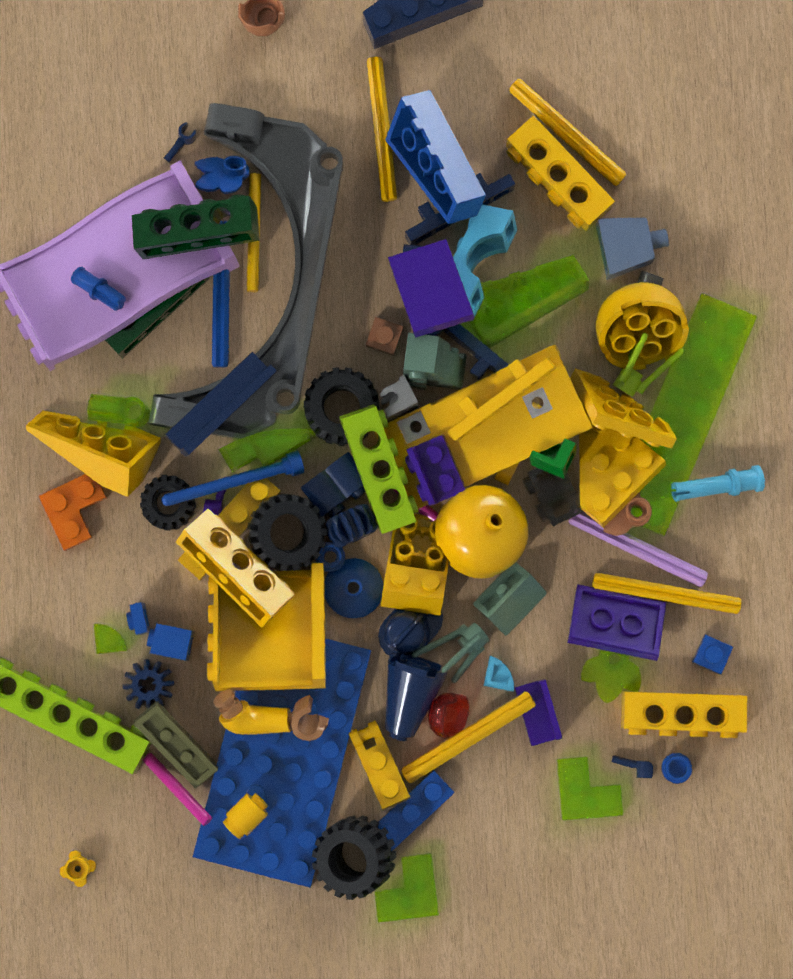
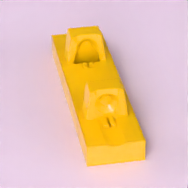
M545 358L528 371L519 359L513 361L508 365V368L517 380L513 381L512 384L480 407L477 406L471 396L461 400L458 404L467 417L447 431L453 440H461L555 370L556 367L550 358Z

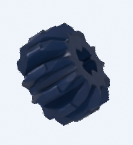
M361 504L328 519L325 527L330 541L333 542L335 547L341 548L374 533L378 528V524L369 505Z
M145 659L144 670L138 663H134L133 669L137 674L125 673V677L133 681L132 684H123V689L133 690L126 697L127 701H132L138 697L135 708L141 709L145 700L147 709L154 704V700L164 707L165 701L161 695L172 698L173 693L165 690L166 686H175V681H165L164 679L172 673L170 669L159 673L163 665L161 661H157L152 669L151 660ZM152 677L155 680L152 683L156 684V688L146 693L143 690L146 686H142V682Z

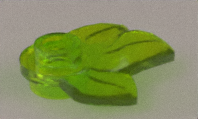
M600 650L599 656L588 659L583 665L581 680L596 682L598 695L605 703H609L620 695L623 688L638 692L641 686V673L638 666L629 660V655ZM612 654H617L620 657L619 661L615 664L608 661Z

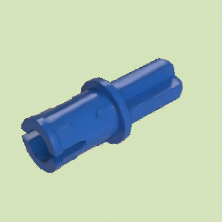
M78 267L73 272L71 282L89 293V297L92 300H99L114 311L124 307L126 297L109 286L106 279L97 278L85 270L84 267Z

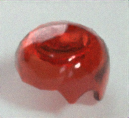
M446 692L439 695L433 701L428 711L429 728L436 736L449 739L450 736H454L464 729L469 715L468 698L464 695Z

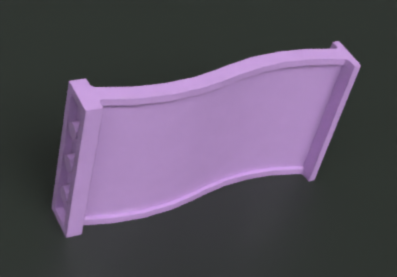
M181 161L170 166L171 170L153 177L108 201L47 243L0 264V292H6L9 299L5 300V304L12 316H19L21 323L17 326L25 340L31 339L34 347L30 351L38 365L44 363L52 371L55 369L54 365L101 343L187 287L223 270L228 269L231 272L240 267L230 246L144 260L134 250L132 215L140 214L146 209H156L159 211L170 209L171 206L176 204L189 206L203 201ZM201 221L194 222L190 229L197 228ZM171 226L165 227L161 234L167 233ZM78 267H84L85 270L97 278L106 279L109 286L126 297L124 307L114 311L101 301L92 300L89 297V293L71 282L73 272Z

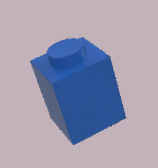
M156 623L155 629L151 628L149 631L147 646L151 647V654L189 661L195 631Z

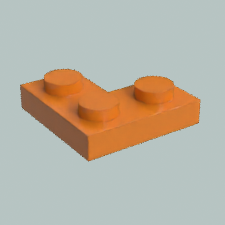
M86 474L39 496L64 551L93 538L80 511L107 499L102 486Z

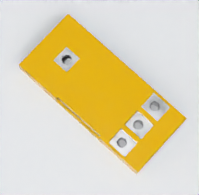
M555 344L520 361L528 371L545 358H550L556 369L459 441H454L447 432L467 417L458 403L465 397L471 396L477 406L480 407L512 384L513 381L517 380L508 366L388 423L389 426L384 428L387 439L393 438L399 454L394 457L398 468L402 466L409 482V484L404 485L407 496L413 495L418 509L428 505V501H422L417 490V485L420 482L416 472L412 474L406 464L405 457L408 456L406 450L408 448L444 435L465 487L529 458L532 451L540 453L563 442L564 438L570 439L593 428ZM535 397H540L543 400V406L540 409L532 406V400ZM415 421H419L422 425L420 432L413 430V423Z

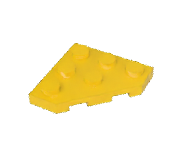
M575 368L570 379L583 403V407L591 419V423L601 430L609 428L618 431L626 438L632 439L636 437L643 439L654 447L661 445L672 449L677 438L669 423L660 417H656L654 421L650 414L643 411V405L625 393L620 397L614 389L609 387L611 383L604 378Z
M592 424L593 428L579 434L581 510L604 528L666 466V460L639 438H626L618 431L609 428L601 430Z

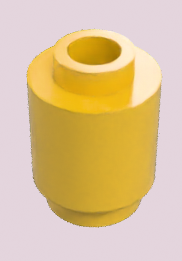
M246 793L226 813L227 818L223 821V824L238 839H241L244 835L248 836L268 816L265 810L268 804L258 794L255 793L251 796Z

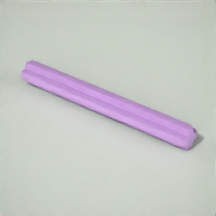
M579 509L573 510L569 518L571 525L698 587H702L707 580L708 573L628 533L619 536L605 533L603 531L604 528Z

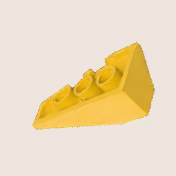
M44 410L26 425V430L98 484L127 497L144 481L161 443L160 437L136 427L125 425L124 430L107 427L108 422L99 420L97 424L80 422L77 416Z

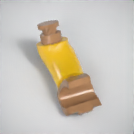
M231 689L219 693L213 701L221 713L219 722L225 729L234 734L257 735L293 731L297 738L311 741L316 740L322 735L329 721V718L322 715H308L312 710L313 703L310 695L298 700L294 705L293 712H291L290 708L256 706L248 704L245 700L239 701Z

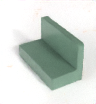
M515 563L502 572L478 597L473 605L506 636L543 599L547 592L529 572L518 563Z

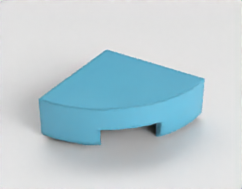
M489 656L483 686L514 692V680L508 667L501 660Z

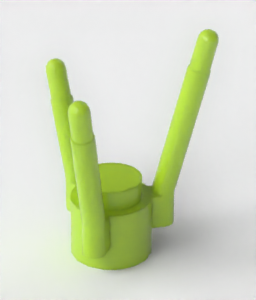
M643 333L637 345L635 344L634 348L630 350L628 355L629 361L625 369L622 368L612 385L631 397L634 396L636 391L643 395L646 388L684 354V349L680 348L642 382L640 380L643 375L634 370L633 367L648 338V334Z

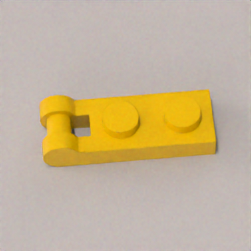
M374 720L367 723L368 727L359 731L357 729L349 732V736L380 806L384 811L411 797L377 721ZM374 737L377 745L366 750L363 742Z

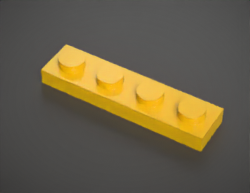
M267 478L247 483L218 516L222 518L225 525L236 536L241 537L247 530L248 523H251L253 511L259 508L258 505L262 501H267L269 497L278 496L281 491ZM211 542L213 546L220 548L218 544ZM186 552L178 559L200 581L207 574Z

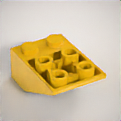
M414 514L417 522L392 531L381 607L440 616L449 560L444 555L441 547L437 546L435 538L436 520L431 522L430 520L432 519L425 515Z

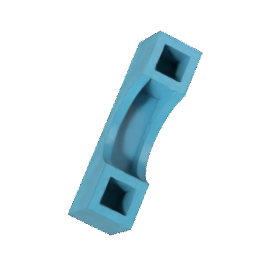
M482 204L478 215L469 219L468 229L464 237H461L457 243V251L453 259L474 317L484 299L480 278L472 272L483 259L494 254L507 253L517 232L513 210Z

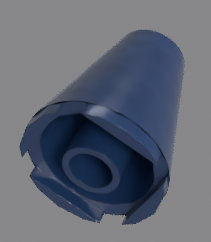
M392 653L388 659L385 729L390 732L389 736L391 738L407 741L408 737L412 738L417 733L447 678L448 671L442 673L440 671L442 665L425 658H413L410 655L411 659L404 660L400 659L402 653Z

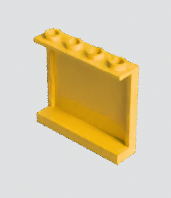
M312 563L311 570L272 571L279 579L284 580L288 584L290 590L295 595L262 628L209 576L208 590L209 595L214 594V604L208 605V622L213 623V633L208 634L207 643L208 652H213V663H207L208 681H213L215 691L227 689L245 691L326 688L325 572L323 563ZM254 584L258 590L263 591L260 586Z

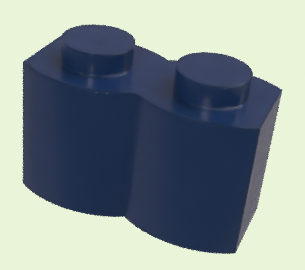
M349 452L301 487L311 503L320 509V515L324 517L329 515L330 518L346 508L343 503L349 498L353 497L357 500L366 494L354 458Z

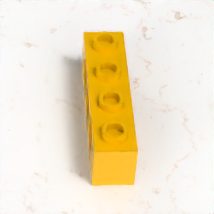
M534 115L507 139L506 147L508 150H506L508 156L516 164L521 162L528 170L526 173L533 183L543 185L548 191L547 196L550 201L557 207L561 205L569 213L567 217L575 227H582L587 232L598 219H601L612 209L615 203L613 198ZM533 149H541L545 153V158L535 160L530 156L529 152ZM560 170L565 174L566 178L560 182L554 181L550 176V172ZM574 191H580L585 195L586 201L576 203L571 199L570 194Z
M209 509L187 526L176 540V543L261 628L295 595L290 590L288 584L284 580L279 579L268 568L266 562L257 557L247 547L244 540L236 536L225 525L222 518L215 515ZM211 542H215L220 548L213 546ZM233 563L239 565L241 570L237 569ZM254 584L260 586L263 591L258 590Z
M622 691L621 728L629 729L628 735H647V729L659 730V736H677V730L689 731V737H708V731L720 732V738H738V732L747 733V696ZM651 705H656L661 711L660 719L654 723L649 722L646 718V710ZM682 706L688 707L691 711V718L685 724L680 723L676 717L677 710ZM713 707L718 708L721 712V720L715 725H712L707 720V712Z

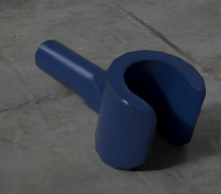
M187 122L179 126L178 139L165 155L164 159L170 162L180 148L184 145H190L195 141L196 129L190 136L182 134L188 127Z
M613 755L612 763L636 768V778L653 777V765L651 762L630 760Z

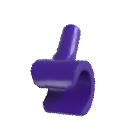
M226 490L217 492L215 500L205 499L203 512L209 509L215 515H219L222 511V501Z

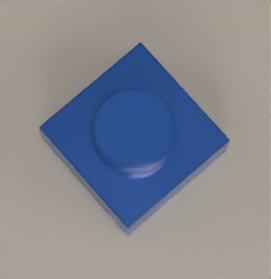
M140 602L129 605L131 612L126 613L129 629H135L136 635L149 633L150 624L145 603Z
M705 634L692 662L721 675L733 647Z

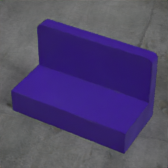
M546 679L514 687L516 696L527 691L536 704L534 708L522 714L531 746L563 739Z

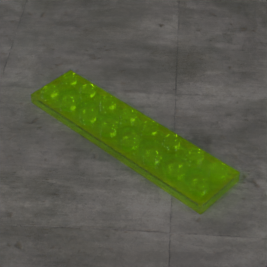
M701 293L688 323L689 333L682 347L684 354L670 366L650 413L654 421L656 417H660L669 423L677 440L672 449L661 445L654 447L640 439L666 460V466L640 491V497L646 499L652 508L650 520L641 527L663 537L666 535L679 504V501L675 502L671 492L676 491V489H671L672 482L689 480L757 318L756 315L704 293ZM639 508L631 509V514L634 517L642 515Z

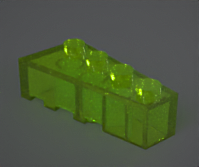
M571 255L538 265L536 268L521 273L518 271L509 274L508 277L492 282L491 280L482 282L481 287L484 299L474 320L469 321L481 342L488 348H491L588 291L589 278L575 256Z

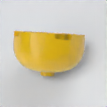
M648 282L629 284L614 291L601 305L595 322L596 336L605 358L613 365L625 369L629 361L628 355L630 352L628 351L633 349L635 344L637 345L643 333H647L648 338L633 367L634 370L647 369V364L657 362L663 358L665 360L669 359L684 346L689 333L687 318L679 299L667 288Z
M490 485L470 486L451 497L439 511L435 523L437 546L441 547L444 555L451 562L449 565L458 572L473 578L494 577L510 568L519 560L528 541V521L521 505L506 491Z

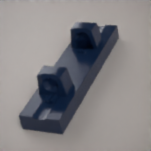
M481 173L476 175L486 194L483 205H489L514 191L515 182L510 174L490 185H487ZM426 202L418 207V212L423 222L406 230L405 238L409 245H417L455 223L448 224L440 213L435 214L430 203Z
M461 324L426 334L439 336L444 331L473 355L478 361L470 370V374L478 380L488 369L496 373L509 365Z

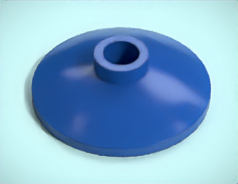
M357 558L345 559L343 566L339 570L328 572L325 578V599L331 609L343 617L361 618L367 616L381 602L383 591L382 577L379 571L365 560ZM351 582H356L359 585V591L355 594L348 591V585Z

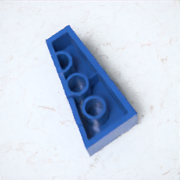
M431 90L401 97L387 133L386 142L448 224L477 216L486 194Z

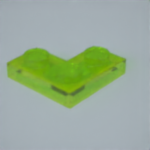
M587 756L556 759L562 820L623 816L620 784L590 787Z
M431 853L401 856L405 887L375 891L378 923L439 915Z

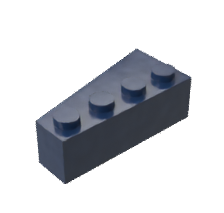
M378 0L363 11V24L373 48L377 49L483 7V0Z

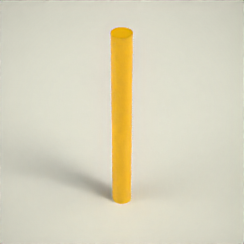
M251 173L249 174V196L257 206L260 238L261 174ZM260 241L248 243L247 292L259 291Z

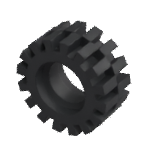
M161 475L159 478H153L150 484L147 483L145 485V490L141 492L140 496L142 498L140 508L143 511V516L153 526L169 531L171 529L177 530L182 525L189 523L188 520L191 517L193 518L195 514L194 509L196 508L195 499L181 502L177 511L172 514H163L157 507V499L163 492H175L190 488L183 479L173 475Z

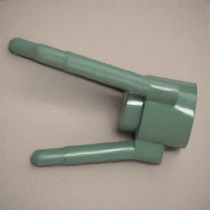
M476 623L469 627L463 624L450 634L413 652L411 656L416 658L460 636L461 638L458 640V643L462 649L441 669L442 673H446L466 653L470 654L451 679L452 683H456L474 659L485 650L483 646L490 640Z

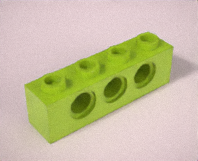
M370 405L339 416L368 501L376 517L375 520L379 531L384 534L417 522L414 514L419 512L413 495L407 496L404 485L409 484L403 466L398 468L394 457L399 454L393 438L387 439L384 428L389 425L383 409L378 411L375 405ZM370 431L376 432L378 435L377 444L373 447H365L362 442L363 436ZM379 460H384L388 463L387 472L381 476L374 475L373 465ZM389 489L398 491V499L392 504L383 502V494Z

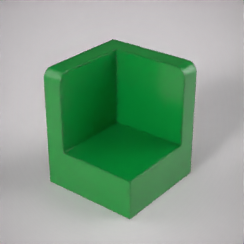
M564 438L562 444H557L540 453L532 451L530 463L536 468L564 479L577 453L576 443Z

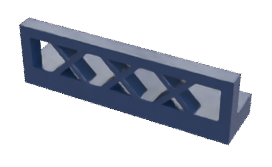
M251 352L176 423L165 436L185 457L190 455L276 372V369L271 364L266 366Z

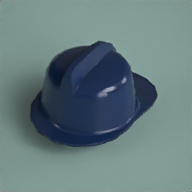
M394 609L380 626L378 638L381 648L389 656L392 653H402L400 659H411L410 655L428 645L441 629L443 622L442 610L441 615L438 616Z

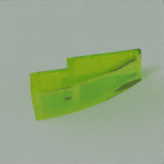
M277 429L238 439L218 450L230 470L234 473L257 458L260 459L263 466L270 465L286 456L287 453L293 452L315 439L316 436L312 429Z

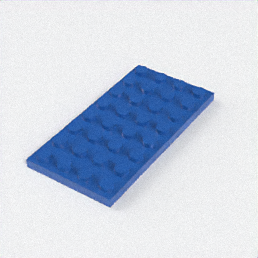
M325 638L326 688L245 690L235 692V697L239 701L245 700L248 704L256 706L290 708L291 712H293L294 705L298 700L310 695L313 703L312 710L308 715L318 714L329 718L328 726L319 738L311 741L297 738L293 731L242 735L234 734L226 729L217 761L219 768L214 773L205 810L212 816V820L205 826L201 824L193 858L311 888L315 873L312 863L317 860V858L312 857V851L318 847L315 845L317 838L322 836L321 833L326 830L349 740V732L352 729L372 650ZM246 793L251 796L256 793L268 804V807L265 809L268 816L248 836L244 835L241 839H238L223 824V821L227 818L226 813Z

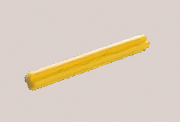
M370 57L367 59L381 200L383 202H391L397 200L392 148L385 140L390 125L383 59L381 57Z
M517 79L511 85L509 91L514 97L614 186L619 185L624 180L626 172L522 79Z
M595 573L592 587L600 590L738 614L741 610V599L733 596L603 573Z
M527 691L523 692L402 767L401 772L408 783H413L534 708L536 704L530 693Z

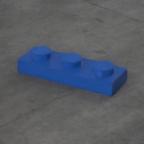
M435 770L409 792L410 799L395 805L378 821V828L380 830L384 827L388 830L389 833L386 834L387 839L393 838L395 845L391 847V851L455 793Z

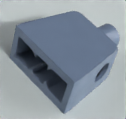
M647 218L598 219L596 223V231L607 280L652 264L655 259L653 249L669 246L666 229L650 232Z

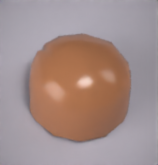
M247 0L244 4L239 3L238 17L249 33L258 37L269 36L276 32L283 24L285 9L280 0Z

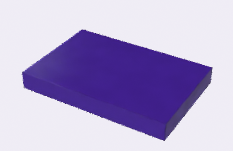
M446 239L388 257L415 338L474 320L471 305Z
M577 584L567 643L657 661L667 602Z

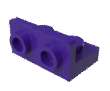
M444 435L406 449L408 456L405 457V461L412 474L416 472L420 482L417 485V490L423 502L428 501L429 506L465 490V484Z

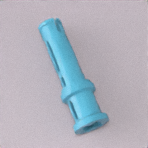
M754 465L751 469L742 471L729 469L724 475L672 482L671 489H676V491L671 493L675 502L722 493L737 496L740 492L749 490L762 492L765 487V478L762 468L759 465Z

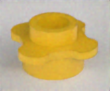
M74 850L69 853V860L60 868V875L74 882L75 886L83 887L87 883L86 878L90 872L96 869V863L92 859L87 860L84 858L80 851ZM76 866H80L81 870L79 872L75 870Z

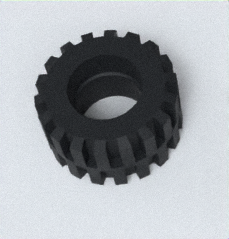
M339 367L332 368L333 371L320 373L321 376L318 379H313L310 388H307L305 393L304 410L308 425L318 438H322L331 445L334 443L338 444V446H345V444H348L342 424L332 422L325 414L324 403L328 396L336 391L344 390L353 393L358 398L360 409L375 405L379 411L380 405L378 393L370 379H366L364 374L359 371H352V368L345 367V370H339ZM369 432L363 436V440L368 437Z
M290 494L274 495L269 497L267 501H262L258 505L259 508L253 511L251 523H248V541L252 545V551L261 560H264L267 565L279 570L295 571L300 570L303 566H309L312 564L311 561L313 559H317L321 555L319 551L326 544L324 542V536L327 535V529L324 527L326 521L324 516L320 515V509L310 503V500ZM284 514H291L299 518L304 529L301 542L292 550L277 548L270 536L273 522Z
M356 815L346 819L343 818L322 832V836L317 838L315 845L318 847L312 851V857L317 858L312 863L313 870L318 869L319 874L316 876L318 881L323 880L326 883L323 888L328 892L332 889L335 890L334 896L341 898L346 894V900H353L357 896L359 899L366 897L385 883L390 877L389 873L395 868V864L391 861L396 858V851H391V847L395 845L393 838L388 840L386 834L389 833L385 827L380 830L378 828L379 822L376 820L368 822V817L360 816L356 818ZM344 842L353 843L363 851L366 857L365 872L355 871L346 864L342 854Z

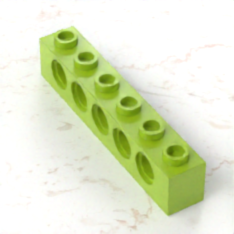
M0 657L1 708L132 775L137 773L152 743L135 725H132L129 729L120 724L122 720L120 717L108 711H105L104 715L93 710L95 705L80 697H78L77 701H74L66 696L67 690L55 684L47 687L39 683L41 677L27 670H24L23 674L12 669L14 663ZM9 677L13 678L16 682V690L11 695L3 690V683ZM35 691L40 692L43 696V704L39 708H34L30 704V696ZM61 705H66L70 709L71 715L66 722H61L56 715V711ZM89 718L95 720L98 726L97 732L93 736L87 735L83 730V724ZM115 732L121 733L125 739V744L120 750L114 749L110 744V738Z

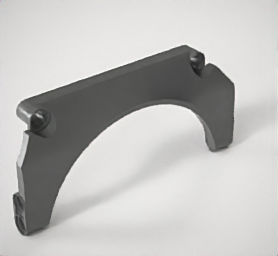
M211 103L209 104L204 135L237 152L262 173L283 204L289 218L295 246V272L288 304L273 334L255 354L266 366L271 364L276 369V372L211 433V435L247 440L274 425L277 420L275 413L291 414L300 405L301 391L343 172V157L336 148L327 147V144L304 123L265 117L262 112L253 109ZM327 158H333L338 164L333 169H325L322 166V162ZM224 378L207 386L186 392L154 394L148 424L171 429ZM283 392H290L294 395V401L289 406H281L278 403L279 395Z

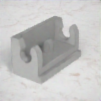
M404 375L399 377L398 382L383 389L380 394L383 397L381 404H387L388 402L390 404L384 410L388 423L418 409V401Z

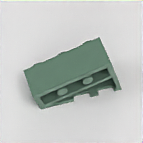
M408 333L403 375L413 389L426 390L428 385L460 390L463 388L467 355L465 353H458L459 349L453 347L450 351V343L439 336L423 335L415 338L414 333Z

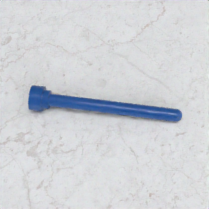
M298 450L286 454V457L281 458V462L165 494L162 497V503L165 506H171L285 473V475L291 474L292 477L304 474L302 458Z

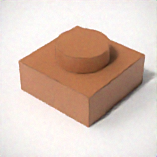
M375 317L366 347L394 356L404 326Z

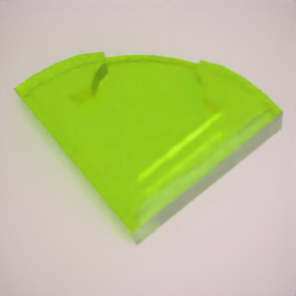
M94 624L96 654L128 651L124 638L117 630L104 624Z

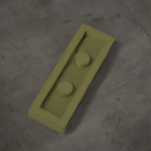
M158 701L134 720V725L195 789L218 770L217 763Z

